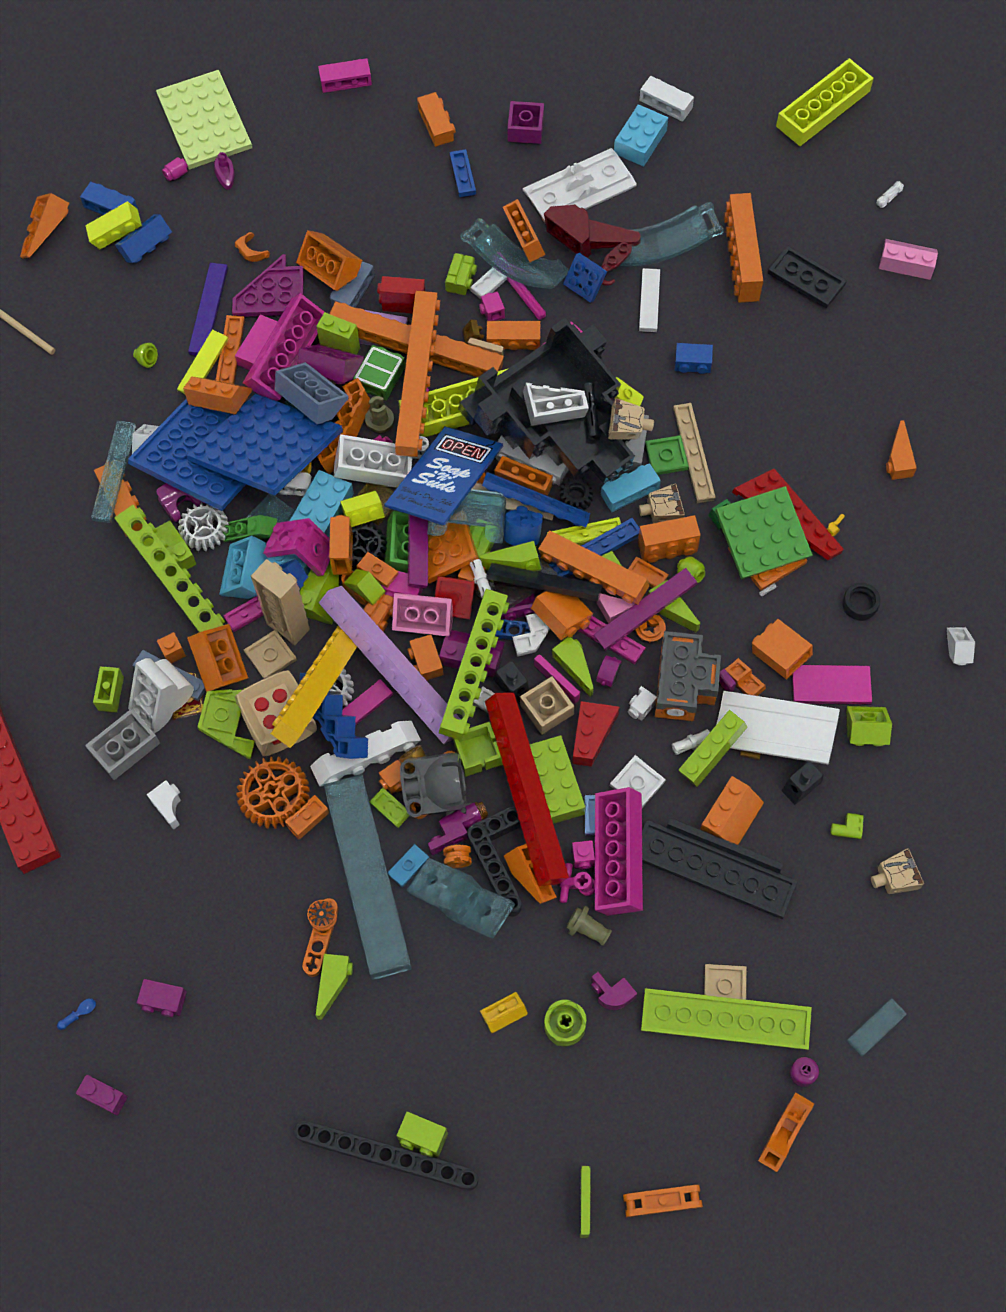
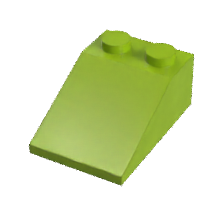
M171 521L156 528V536L159 539L163 538L169 546L166 549L170 554L174 553L180 561L177 564L181 569L186 568L187 570L196 565L193 554ZM152 538L144 540L145 546H151L154 543ZM158 553L155 556L156 561H163L165 559V554ZM170 568L167 570L166 575L172 577L176 574L177 570Z

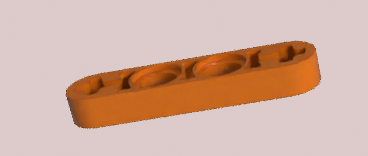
M331 898L324 899L332 903V905L335 907L336 913L338 914V905L336 901ZM313 928L302 966L306 975L315 977L320 974L324 954L327 953L333 928L325 933H321ZM321 942L324 945L322 951L314 952L312 950L313 944ZM310 954L315 957H321L320 959H315L317 969H313L312 972L307 967L313 961V958L309 957Z

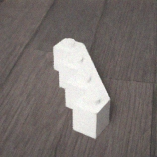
M398 721L391 724L392 728L384 732L378 730L365 736L368 738V758L347 759L336 757L335 754L330 756L329 753L322 755L310 766L319 786L333 787L339 783V780L344 775H359L365 771V768L370 763L384 764L390 760V757L395 752L405 751L406 753L414 748L421 739L412 721Z

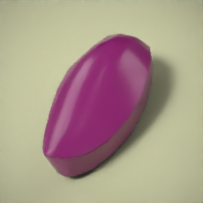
M220 152L215 159L214 171L221 185L226 190H229L234 182L235 170L232 161L227 157L226 153Z

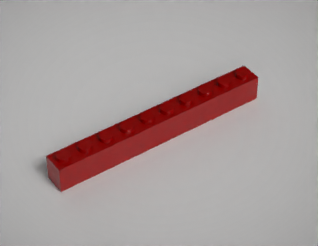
M495 693L485 701L486 709L494 731L538 886L557 885L568 879L569 875L514 693Z

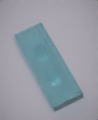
M891 999L847 1041L863 1056L907 1013Z

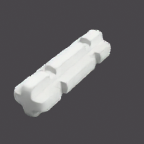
M897 181L883 196L877 199V206L884 208L887 203L898 195L897 193L903 190L904 185Z

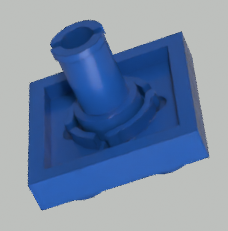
M581 253L575 255L563 284L591 303L595 300L607 271Z

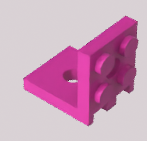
M310 518L280 522L274 526L263 554L268 558L296 554L317 576H323L330 561V538Z

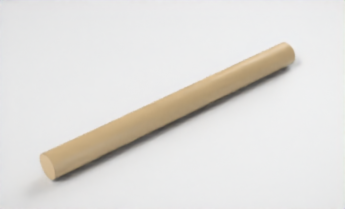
M0 309L1 319L49 354L53 355L55 353V349Z

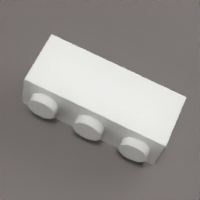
M650 76L640 89L639 101L683 122L693 108L694 97L660 79Z

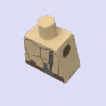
M615 399L611 410L608 439H639L642 430L652 431L654 420L644 418L645 409L643 407Z
M676 484L650 492L647 499L648 504L639 505L640 516L651 515L653 523L684 518L685 515Z
M909 848L880 863L878 866L879 874L871 877L873 887L885 886L888 894L918 890L924 884Z

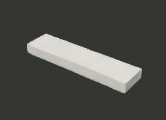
M643 268L639 331L657 332L660 269Z

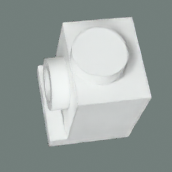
M641 686L638 696L635 695L629 703L630 709L628 714L634 719L638 718L642 721L656 704L657 697Z

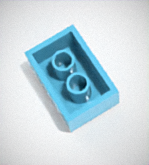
M638 104L615 139L614 151L616 154L644 167L667 131L668 117Z

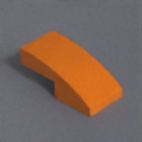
M739 658L725 668L736 682V686L744 694L758 696L766 689L765 684L752 674V669Z

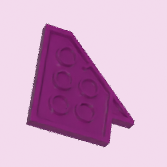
M286 254L280 256L233 297V316L282 315L291 298L300 293L304 296L303 266L286 267Z

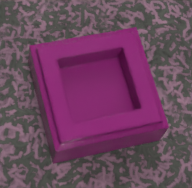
M725 668L720 671L719 683L725 691H734L736 682Z

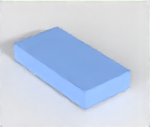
M585 795V835H595V795Z

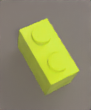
M376 491L340 501L344 516L350 517L351 527L385 517L382 503Z

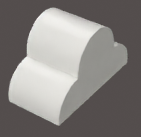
M146 658L135 665L128 709H133L155 734L168 723L173 712L181 708L190 699L194 687L167 659L154 662L152 659Z

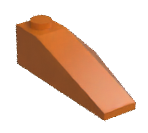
M52 193L36 198L30 215L33 221L27 227L29 235L24 240L20 258L25 259L32 256L62 219L66 217L69 202Z

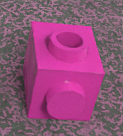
M498 292L487 293L481 296L479 308L481 314H485L487 321H497L505 318V308Z
M592 840L572 843L574 869H588L594 866L595 857Z

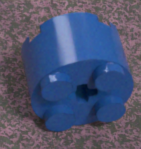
M518 506L516 510L509 511L505 515L504 540L513 546L534 541L535 545L540 542L543 515L530 511L525 506Z

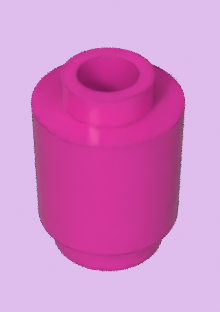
M177 157L164 166L162 173L169 182L175 181L188 172V165L183 158Z

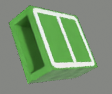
M372 345L353 380L359 378L367 393L383 397L387 401L406 367L405 357L399 353L387 351L381 346Z

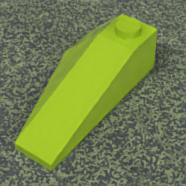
M329 561L323 576H317L310 570L308 578L303 583L304 586L300 589V595L302 596L301 599L307 618L332 625L334 620L319 604L328 590L339 587V575H333Z

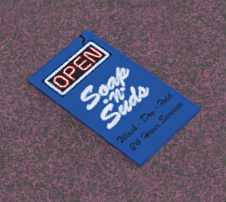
M445 426L386 501L385 507L445 525L502 449L503 443Z

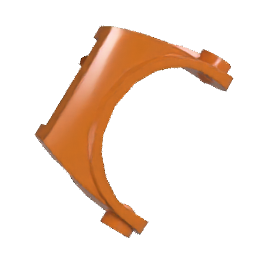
M248 232L235 242V247L239 249V253L248 261L258 262L270 256L268 250L258 252L247 247L245 243L254 237L252 232Z

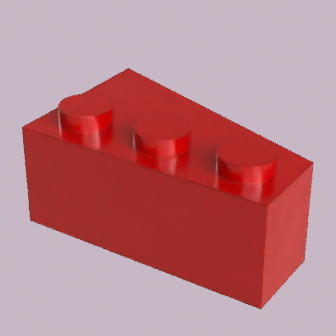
M581 701L572 764L592 767L619 715L620 707Z

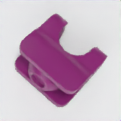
M167 483L156 491L159 503L174 523L181 519L180 512L177 509L181 502L191 501L197 507H200L202 502Z

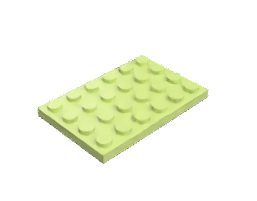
M219 70L156 90L171 129L188 165V169L215 161L220 152L226 153L228 157L252 148V143Z

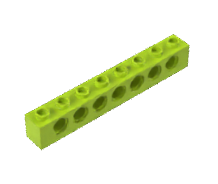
M131 505L114 517L118 525L199 632L224 626L225 621L219 613L215 615L212 611L214 606L208 598L204 600L200 593L203 591L198 584H192L189 580L191 575L186 568L181 569L177 564L180 562L174 553L170 554L166 548L169 546L163 538L159 539L156 536L157 530L151 522L147 524L144 520L146 515L140 507L136 509L134 505ZM135 523L143 525L139 531H134L132 527ZM152 538L154 543L151 546H145L144 540ZM158 553L165 554V559L163 561H156L155 556ZM170 568L177 570L176 574L172 577L166 575L167 570ZM181 583L188 585V589L184 592H180L177 589ZM193 598L199 600V605L196 607L189 605V601ZM208 613L211 619L208 622H202L200 620L202 614Z
M489 589L485 590L440 725L439 734L461 740L463 734L467 735L470 724L467 721L469 717L473 718L476 708L473 702L474 699H479L482 689L478 687L480 682L484 683L487 671L484 668L486 664L490 665L493 656L490 650L491 647H496L498 637L495 635L497 630L501 631L504 622L501 616L502 613H507L510 604L506 602L508 595ZM488 611H494L497 615H490ZM482 628H489L491 632H484ZM477 645H483L486 649L481 650L477 648ZM471 662H478L480 666L474 667ZM472 679L474 684H468L465 680ZM465 696L469 701L463 702L459 697ZM461 714L463 719H456L453 715Z

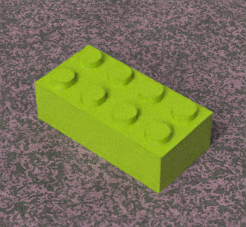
M562 736L530 744L553 824L585 815V804Z

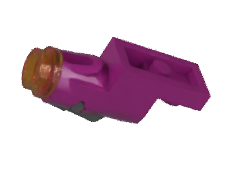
M482 801L479 803H467V806L461 810L446 812V816L439 821L444 836H435L428 843L432 856L443 851L447 846L456 845L468 839L466 828L469 829L470 826L484 820V817L488 816Z

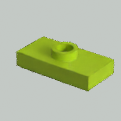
M384 788L370 801L397 828L410 816L406 808Z

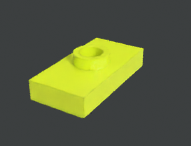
M615 377L621 384L618 391L619 394L615 399L640 406L644 396L618 377Z

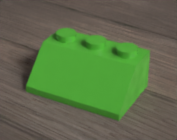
M393 511L387 520L385 563L397 571L408 573V514Z

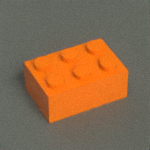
M695 515L640 526L638 546L642 560L653 563L659 559H673L678 555H692L697 552L701 535Z

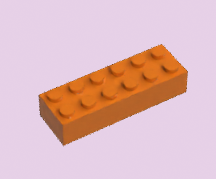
M751 193L730 194L729 202H726L724 223H727L726 237H729L730 240L728 241V252H731L730 266H733L734 269L732 270V281H735L736 284L734 285V295L737 296L738 303L759 301L763 285V275Z

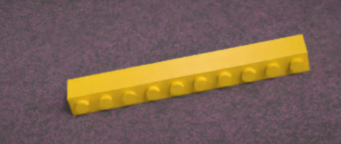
M339 626L332 633V636L326 642V645L320 651L300 681V684L272 723L275 727L270 734L289 748L302 735L357 648Z

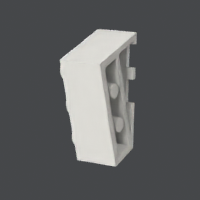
M526 383L523 390L531 426L582 418L586 416L589 408L585 392L581 390L549 388L546 385H543V387L534 386L532 383Z

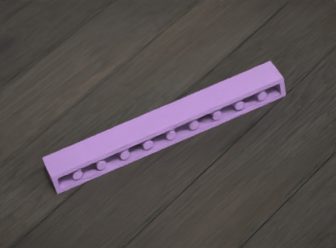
M343 586L328 590L319 602L323 609L443 744L453 740L452 737L439 734L447 703ZM457 714L453 715L456 719L460 720Z

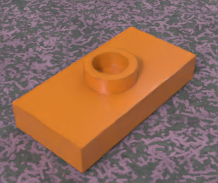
M369 552L357 564V569L369 571L386 588L390 586L399 574L396 569Z

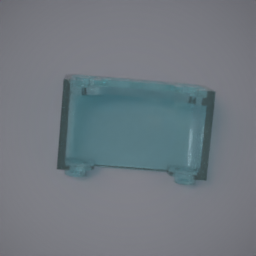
M471 489L445 525L429 521L427 535H442L446 532L448 523L485 527V537L487 540L494 543H503L506 498L498 492Z

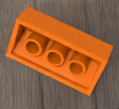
M307 230L296 263L303 266L305 270L326 285L338 291L357 277L362 259L324 233Z

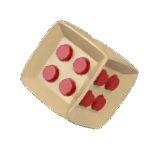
M289 670L269 676L245 688L235 696L236 704L240 708L243 719L262 756L272 755L288 748V746L270 733L275 727L272 723L298 686ZM313 717L294 744L316 732L317 725Z

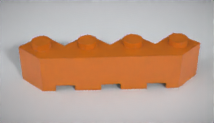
M359 378L342 386L349 399L337 413L339 420L335 423L342 426L343 432L341 435L357 437L370 407V398ZM339 436L317 455L321 465L328 474L334 472Z

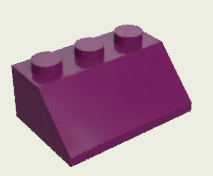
M316 344L299 348L297 365L306 362L326 379H332L337 384H345V382L351 381L363 362L364 356Z
M451 630L450 635L444 638L439 655L443 666L460 668L471 634ZM497 641L496 647H491L490 653L493 656L490 665H485L486 676L494 677L498 670L505 642ZM477 645V648L481 650L486 649L483 645ZM471 662L474 667L480 666L478 662Z

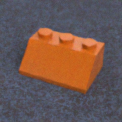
M193 376L183 388L189 405L235 415L252 392V388Z
M230 624L205 630L188 637L206 692L248 679Z
M731 776L703 821L700 830L739 845L764 802L750 786Z

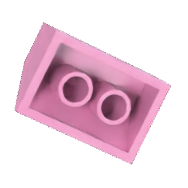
M885 239L879 269L931 280L938 252L937 249Z
M394 593L392 630L442 636L450 635L453 622L452 599Z

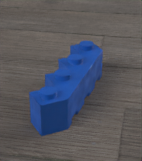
M300 673V681L306 673ZM329 690L313 717L320 722L322 726L320 729L326 740L332 743L335 756L347 759L368 758V738L355 736L356 716L342 715L343 695L330 694Z

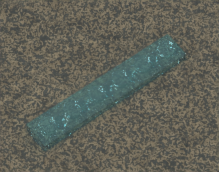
M116 422L91 516L92 521L111 523L132 445V435L136 430L135 423Z

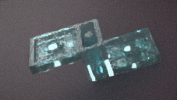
M431 858L427 859L406 890L410 895L439 907L449 919L492 939L515 906L511 900L483 889L472 876ZM434 879H437L434 884L430 885ZM491 910L488 916H484L486 911Z

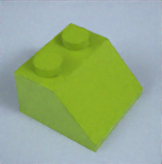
M847 706V735L850 744L856 746L873 744L874 746L890 745L892 722L886 707Z

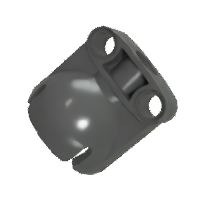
M445 753L417 758L410 757L401 764L400 778L406 811L410 816L418 817L426 814L461 810L467 806V798L465 796L466 782L460 754ZM406 763H413L415 771L408 772L405 768ZM413 802L419 803L421 810L414 811L411 804Z

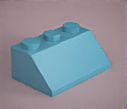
M249 536L230 544L219 595L244 599L257 596L251 575L268 558L263 554L266 542L254 536Z

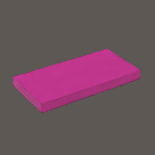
M801 665L792 674L793 702L805 704L872 703L870 666Z

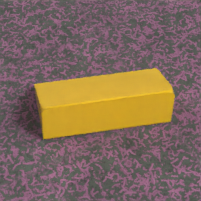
M517 992L480 1010L491 1033L528 1014Z

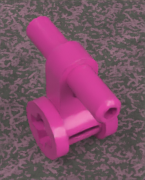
M566 863L569 878L560 883L561 893L559 901L561 903L567 902L569 889H579L585 896L594 894L595 881L587 872H580L575 877H571L573 865Z

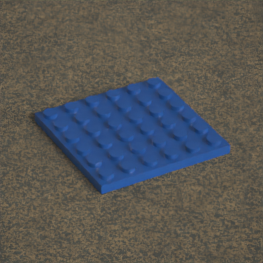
M254 394L241 406L236 415L232 414L187 454V458L190 462L275 496L339 436L343 430L341 425L331 421L316 424L299 409Z
M187 399L128 458L129 465L220 511H223L246 485L188 461L187 454L232 414L189 405Z

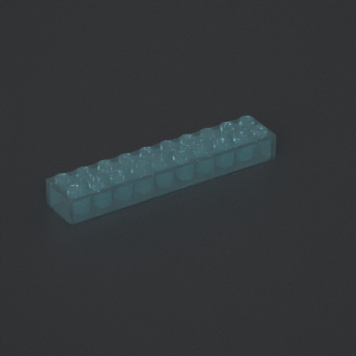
M358 775L324 784L371 978L374 980L411 970L363 776Z

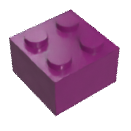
M510 101L507 128L508 142L541 144L544 103Z

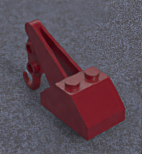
M576 204L551 206L544 213L547 232L575 254L581 253L588 258L591 255V249L614 248L605 257L602 268L607 272L616 269L631 254L632 246H638L641 243V235L638 231L590 220L588 212L582 207L579 208ZM615 279L611 281L603 280L602 285H612Z

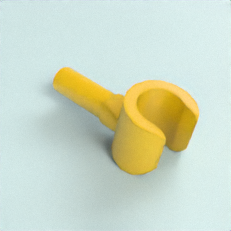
M841 514L836 521L829 524L827 530L832 536H835L840 531L837 526L845 517L844 514Z

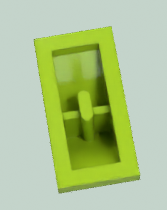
M356 569L344 582L346 586L372 605L385 593L383 587L369 571Z

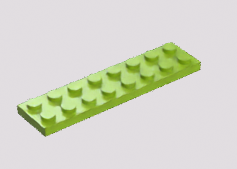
M645 988L641 1031L809 1050L812 1007Z

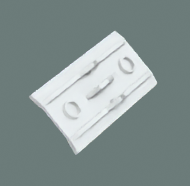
M610 148L524 187L523 192L529 197L545 223L544 213L551 206L576 204L579 208L582 207L587 210L637 187V184L619 156Z
M723 691L717 724L731 710L745 721L748 727L732 745L731 749L829 764L840 709Z

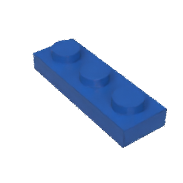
M466 149L450 152L459 197L476 195Z

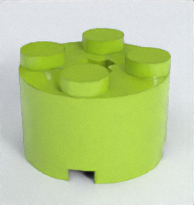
M559 1000L553 1003L545 1015L544 1029L546 1035L557 1046L576 1044L585 1033L586 1014L580 1005L570 1000ZM563 1019H565L566 1022H569L568 1027H565V1025H561Z

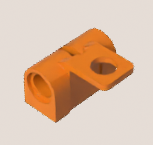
M316 795L310 798L304 806H301V809L285 821L288 829L299 840L329 814L328 808ZM297 796L290 801L291 805L295 802Z

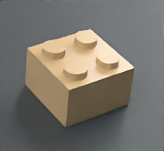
M553 677L548 678L520 696V706L541 735L574 715V705Z

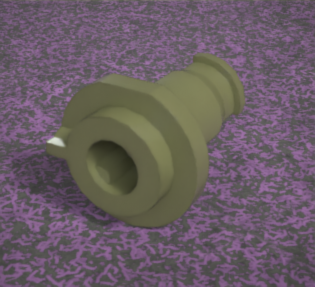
M375 396L369 400L370 409L365 415L367 427L377 433L388 431L394 424V414L385 406L384 398L380 396Z
M585 905L582 909L577 907L566 925L569 929L568 934L573 936L577 931L604 945L612 930L606 929L602 924L592 919V916L587 914L589 907Z

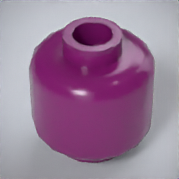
M808 1057L797 1059L790 1069L791 1079L801 1087L812 1085L819 1075L818 1065Z

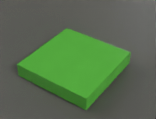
M681 435L645 441L649 463L657 475L688 470L689 466Z

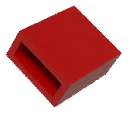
M382 276V281L378 283L377 288L382 311L413 314L416 291L426 292L425 279Z

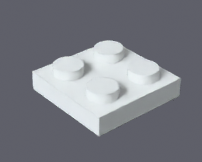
M635 755L614 778L610 786L614 790L630 787L642 793L643 808L665 783L666 779Z

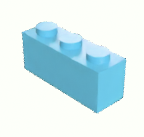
M650 463L645 466L641 465L635 471L624 473L618 479L606 482L601 487V497L610 511L614 512L648 495L650 492L660 489L661 480Z

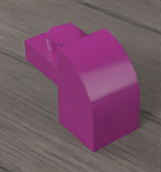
M599 972L591 978L593 990L597 994H602L598 998V1003L606 1009H622L637 997L636 991L625 978L621 979L613 987L609 986Z

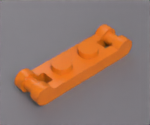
M690 1185L624 1194L623 1200L627 1206V1210H625L626 1217L702 1208V1200L699 1199L698 1193L700 1192V1186ZM690 1193L691 1201L685 1202L684 1194ZM635 1200H641L642 1208H635Z

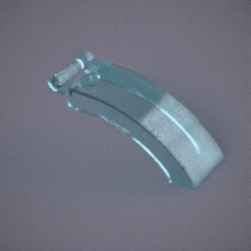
M707 202L700 207L695 205L664 222L645 228L632 229L640 233L641 243L638 246H632L631 254L620 265L640 266L664 261L690 251L714 236L722 235L724 229L717 220L713 203ZM704 213L708 214L713 228L710 230L703 217Z
M482 218L476 219L474 224L460 235L461 240L468 242L475 252L489 265L519 283L537 288L553 289L568 274V268L559 259L548 260L539 258L529 262L522 248L513 243L495 224L489 226ZM477 230H481L483 233L475 238L473 234Z

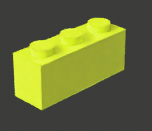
M127 201L85 226L89 242L98 249H102L128 233L133 232L141 227L142 224L138 209Z

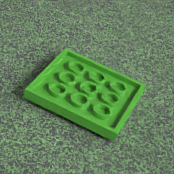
M786 486L716 508L715 510L741 580L812 556Z

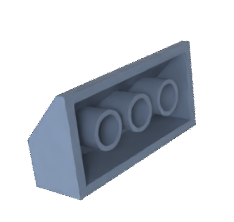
M306 362L278 370L275 373V391L316 424L332 420L348 400L346 393Z

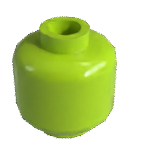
M689 556L681 559L677 565V574L686 568L697 583L701 582L705 576V566L694 557Z

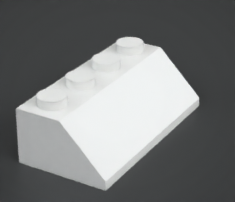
M340 434L334 462L335 478L398 487L411 471L412 457L396 455L395 443Z

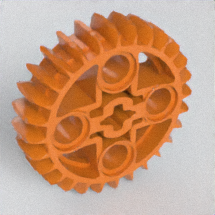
M279 756L277 761L270 757V762H266L262 758V764L255 761V768L249 766L250 772H243L246 777L245 779L239 778L243 785H237V789L240 791L236 793V796L239 798L237 802L241 806L242 813H245V817L247 819L250 818L253 824L257 821L258 826L261 827L264 823L267 829L270 824L276 829L277 823L284 827V822L301 809V806L306 804L304 800L310 799L307 794L310 792V788L307 786L309 782L305 779L306 775L302 772L299 766L296 767L294 762L289 764L287 758L283 763ZM281 770L285 771V773L275 778L272 771ZM263 774H269L266 779H260ZM256 780L259 788L249 792L252 783ZM289 780H295L293 785H286ZM298 792L295 802L291 805L287 798ZM254 800H260V802L257 805H252V802ZM281 806H287L284 811H278ZM270 807L273 809L275 815L261 814L263 811L267 810Z

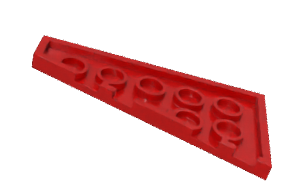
M775 468L733 489V494L747 499L786 486L809 547L827 560L843 552V547Z

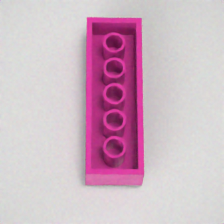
M301 293L291 298L244 379L243 384L252 388L258 395L275 401L280 400L282 396L275 391V373L278 370L297 365L299 348L312 345L318 334L316 326L324 311Z
M630 787L595 793V911L607 916L643 911L642 793Z

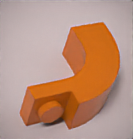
M795 1092L768 1139L758 1160L759 1162L778 1172L800 1128L812 1110L813 1102Z

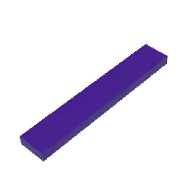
M210 263L188 350L189 355L197 356L214 328L228 270L226 264Z

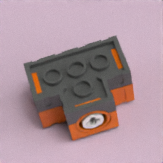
M664 631L655 717L694 721L697 704L715 705L719 688L721 655L702 653L703 635Z

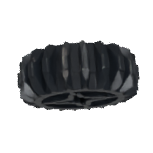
M367 523L365 527H362V524L358 525L359 527L357 528L355 526L352 527L353 541L356 540L352 550V570L362 560L360 557H364L367 552L371 553L377 546V550L372 555L385 561V552L387 550L386 535L382 533L381 529L377 530L375 525L370 528Z

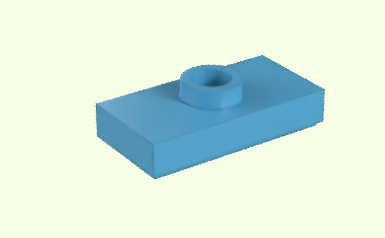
M414 844L387 874L403 888L430 858Z

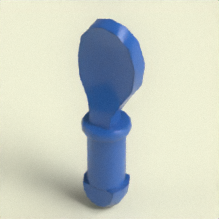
M86 999L81 1002L76 1012L72 1011L71 1014L57 1023V1028L63 1030L72 1022L78 1020V1016L90 1013L96 1006L95 1000Z

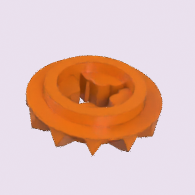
M654 615L635 630L642 641L645 640L650 643L658 641L663 637L666 625L660 616ZM647 623L651 627H655L653 630L654 634L650 630L645 631L647 629Z

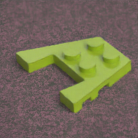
M242 690L207 691L197 727L198 730L247 759H251L255 741L235 736L241 716V710L236 704L235 696Z

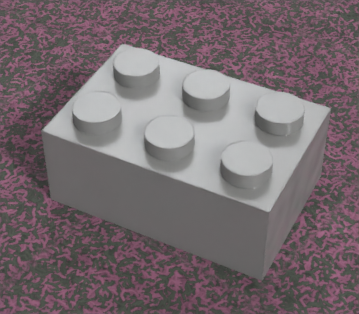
M130 709L85 746L109 776L115 780L157 747L160 742L133 709Z

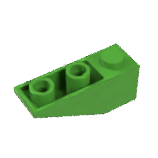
M258 515L228 522L229 525L224 526L228 529V533L223 532L226 538L224 542L239 541L249 536H254L260 540L269 539L277 523V518Z

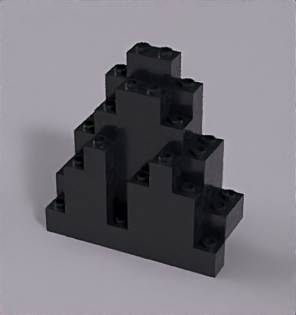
M565 317L551 327L545 344L497 376L498 372L492 367L479 376L475 392L459 404L458 410L471 426L477 423L487 436L492 432L494 434L499 432L512 449L519 446L529 460L534 456L537 458L547 453L557 466L564 463L574 476H577L579 473L583 475L592 470L602 483L608 480L611 482L619 475L618 473L621 470L626 471L633 465L632 461L635 455L626 445L631 439H608L612 405L615 397L619 394L618 391L621 384L600 360L602 353L605 351L607 340L594 324L580 332ZM589 382L595 384V397L598 399L596 406L599 438H588L586 416L531 426L523 394L526 383H532L534 386L543 387V385H546L549 388H567L584 391L583 384Z

